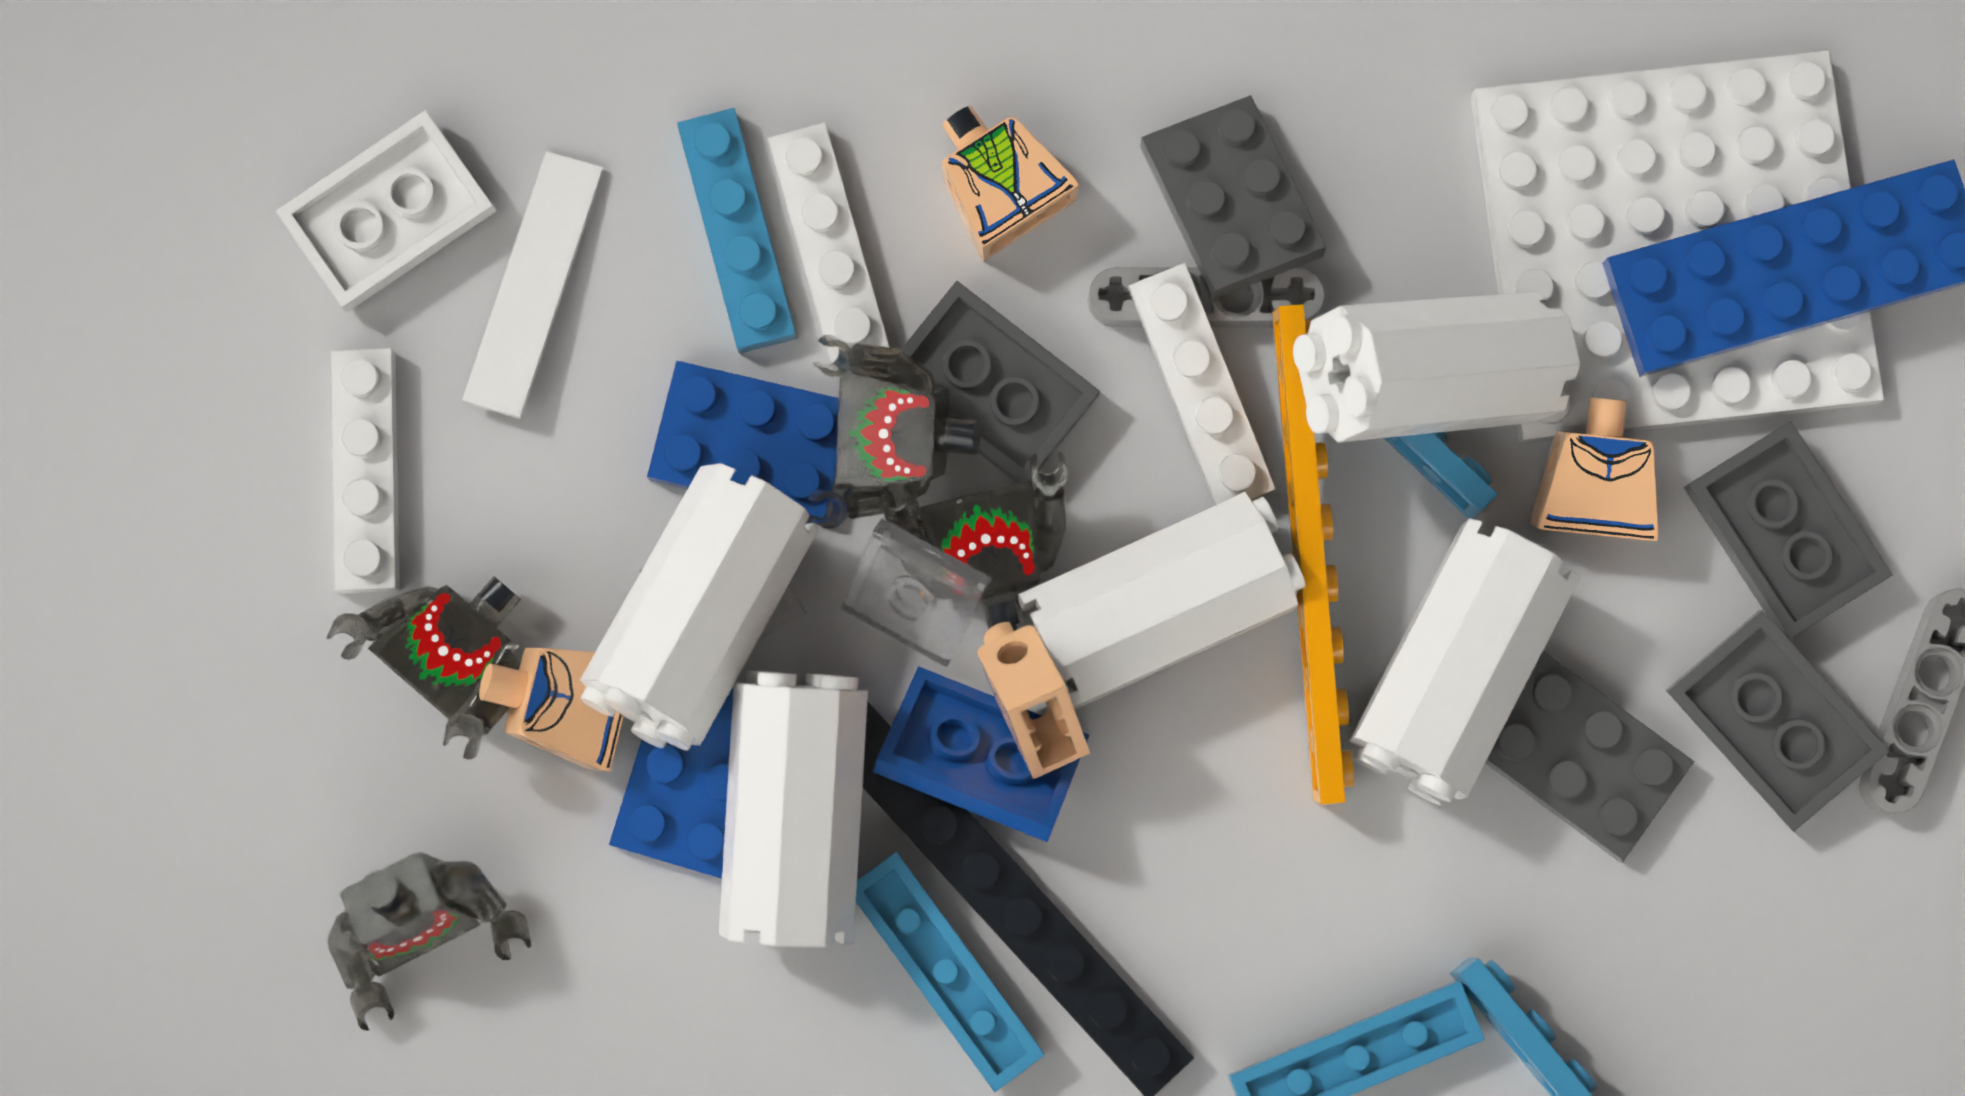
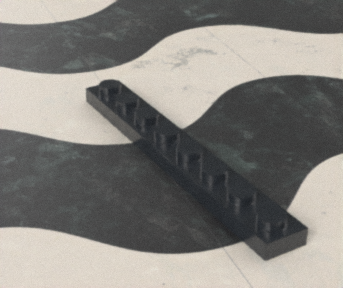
M867 701L862 788L1142 1095L1155 1096L1194 1057L968 810L873 772L876 759L891 726Z

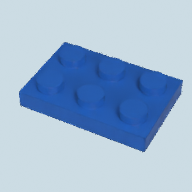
M676 360L647 478L650 481L688 489L701 466L721 463L736 469L730 479L731 481L740 485H746L750 476L756 477L769 483L804 507L810 515L809 518L826 521L854 408L853 401Z
M918 666L876 759L873 772L1048 842L1080 758L1033 779L994 696ZM1027 710L1031 720L1042 717V715ZM1083 732L1084 737H1085V740H1086V743H1087V740H1088V738H1089V734Z
M733 688L730 690L701 745H691L689 750H683L668 742L664 748H659L641 740L611 835L610 846L722 879Z

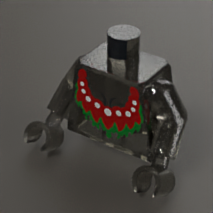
M831 334L823 335L819 338L818 342L822 345L838 347L839 355L833 363L824 365L820 362H814L813 364L825 375L840 377L835 489L847 490H845L843 496L828 490H816L811 493L808 500L820 501L829 498L833 505V511L827 519L811 521L816 526L835 528L844 522L846 516L851 519L891 513L926 494L931 480L945 474L947 453L977 455L981 441L980 420L978 418L949 416V389L935 385L932 372L898 348L856 343L850 348L844 341Z
M1058 452V469L1053 473L1043 474L1038 470L1037 454H1033L1029 461L1032 480L921 507L910 487L903 485V490L908 497L904 508L897 511L890 510L883 495L878 499V506L888 524L893 526V534L906 566L936 595L952 596L956 606L981 601L988 629L1001 622H1011L1019 627L1025 623L1017 592L1039 585L1040 574L1047 572L1054 566L1066 531L1065 490L1063 486L1068 477L1065 456Z
M495 576L489 580L471 602L467 601L447 584L440 589L426 586L387 598L361 612L359 615L353 613L339 615L333 621L326 638L331 639L336 634L346 633L354 639V641L345 646L341 657L346 660L355 659L360 654L367 640L374 641L368 650L449 719L445 726L442 745L447 746L449 741L456 736L467 737L470 741L465 747L463 758L471 760L479 752L482 736L488 734L509 710L508 706L480 700L479 690L484 671L489 663L519 670L520 663L515 655L519 645L504 633L498 625L520 602L521 598Z
M423 852L414 853L382 870L371 872L364 879L343 889L340 897L346 910L337 915L327 939L330 954L347 989H354L349 998L359 1027L365 1031H369V1027L364 1015L372 1008L382 1007L386 1010L390 1021L394 1018V1009L385 987L378 982L372 981L375 975L380 977L487 922L491 923L494 952L502 960L508 961L511 959L510 946L507 939L519 938L524 941L528 948H531V937L525 915L519 911H505L506 901L477 865L469 861H443Z

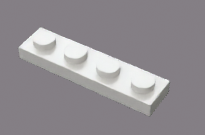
M826 123L769 137V146L832 368L835 369L890 353V347Z
M1180 264L1128 285L1127 288L1214 505L1246 492L1250 499L1275 490V485L1186 264Z
M391 348L331 351L334 591L339 594L400 591L396 353Z

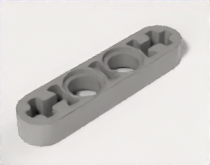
M1114 267L1103 270L1096 275L1090 285L1088 296L1090 312L1096 320L1107 326L1143 327L1133 300L1124 301L1121 311H1111L1109 301L1099 300L1098 295L1106 294L1109 284L1112 283L1121 284V292L1130 295L1127 288L1128 285L1173 267ZM1187 267L1211 327H1273L1272 312L1278 306L1291 305V303L1287 300H1271L1269 305L1270 313H1261L1260 308L1264 298L1261 282L1271 283L1269 295L1287 294L1291 284H1299L1301 293L1311 295L1312 300L1305 301L1304 303L1305 319H1314L1323 305L1325 293L1323 284L1317 275L1307 269L1293 268L1248 286L1253 298L1250 308L1240 313L1229 312L1221 305L1219 298L1212 299L1198 267Z
M1963 588L1939 593L1930 599L1923 611L1876 735L1890 751L1901 757L1916 758L1917 764L1916 766L1912 763L1901 765L1897 776V784L1905 788L1904 795L1891 797L1888 801L1885 800L1886 789L1878 784L1879 777L1892 775L1900 758L1888 757L1886 754L1861 775L1859 784L1861 797L1867 806L1877 813L1889 815L1909 811L1918 804L1925 791L1965 685V625L1953 630L1947 644L1949 646H1959V653L1949 646L1931 644L1930 639L1938 640L1947 635L1951 619L1942 614L1943 609L1953 607L1959 603L1962 605L1960 615L1965 618V589ZM1928 656L1938 657L1948 666L1949 681L1941 690L1928 688L1920 679V664ZM1907 712L1917 713L1927 723L1928 736L1919 747L1909 746L1899 736L1898 722L1902 715Z

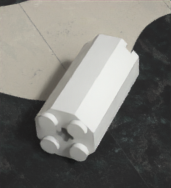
M1539 292L1339 306L1312 320L1308 334L1300 335L1294 343L1293 358L1300 373L1307 405V422L1312 431L1315 433H1328L1337 442L1537 422L1565 410L1570 396H1561L1565 381L1575 380L1580 367L1570 317L1559 308L1549 309L1542 304V302L1548 299Z
M721 463L705 465L699 468L580 679L586 687L580 697L582 702L610 717H613L617 711L634 722L631 728L633 734L659 748H664L667 742L683 750H689L691 745H701L818 532V528L814 523L806 524L810 515L804 507L769 483L756 477L750 476L746 485H740L731 481L730 479L736 469Z
M1246 492L1019 594L1018 601L1023 613L1035 608V612L1030 614L1034 623L1028 626L1035 627L1066 687L1071 688L1073 693L1069 694L1074 709H1078L1289 613L1299 605L1296 596L1299 594L1298 590L1306 587L1305 581L1294 557L1290 553L1282 556L1272 534L1279 531L1278 524L1270 505L1264 497L1251 501Z
M1471 518L1465 521L1458 530L1349 739V742L1358 747L1353 757L1356 762L1384 776L1387 775L1388 771H1396L1412 780L1408 787L1410 791L1437 805H1442L1444 800L1452 802L1453 798L1460 800L1468 797L1581 577L1573 569L1561 576L1558 571L1563 561L1557 555L1510 530L1496 526L1491 537L1477 533L1482 522Z
M745 670V682L734 683L719 935L729 941L744 942L745 932L760 933L759 944L770 946L831 947L835 946V941L843 945L853 944L868 690L858 689V677L806 673V684L796 685L797 674Z

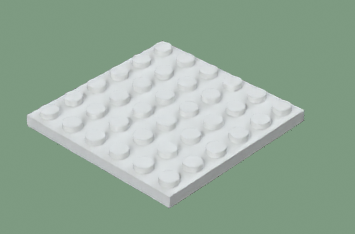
M1829 50L1477 88L1473 90L1471 104L1498 294L1539 292L1548 299L1542 302V304L1549 309L1559 308L1570 317L1580 360L1576 379L1566 380L1561 396L1570 395L1565 410L1534 423L1516 424L1519 444L1553 440L1557 431L1586 433L1590 397L1627 401L1624 432L1876 405L1884 400L1870 312L1639 377L1602 264L1610 256L1850 189Z

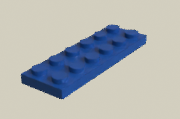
M1955 159L1607 257L1602 264L1639 377L1965 285V188Z

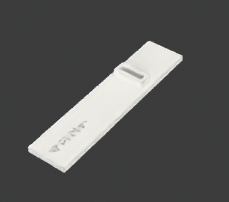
M548 151L545 152L462 398L463 403L519 419L522 418L604 171L603 167Z

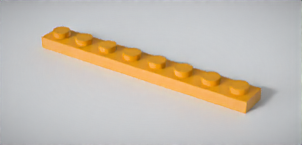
M1304 304L1278 306L1272 312L1292 556L1301 570L1306 585L1305 588L1298 590L1299 594H1297L1296 598L1299 604L1297 606L1312 794L1313 801L1321 805L1346 803L1344 788L1354 787V767L1351 751H1341L1339 726L1349 724V707L1345 688L1336 689L1334 664H1343L1344 648L1341 628L1331 627L1329 602H1338V578L1335 565H1326L1324 541L1333 540V518L1330 504H1320L1318 480L1327 479L1328 458L1325 442H1315V433L1307 422V405L1299 369L1293 358V347L1296 339L1300 335L1308 334L1311 321L1314 319H1305Z

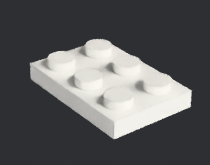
M424 110L275 212L339 305L346 312H349L495 213L496 210L430 115Z

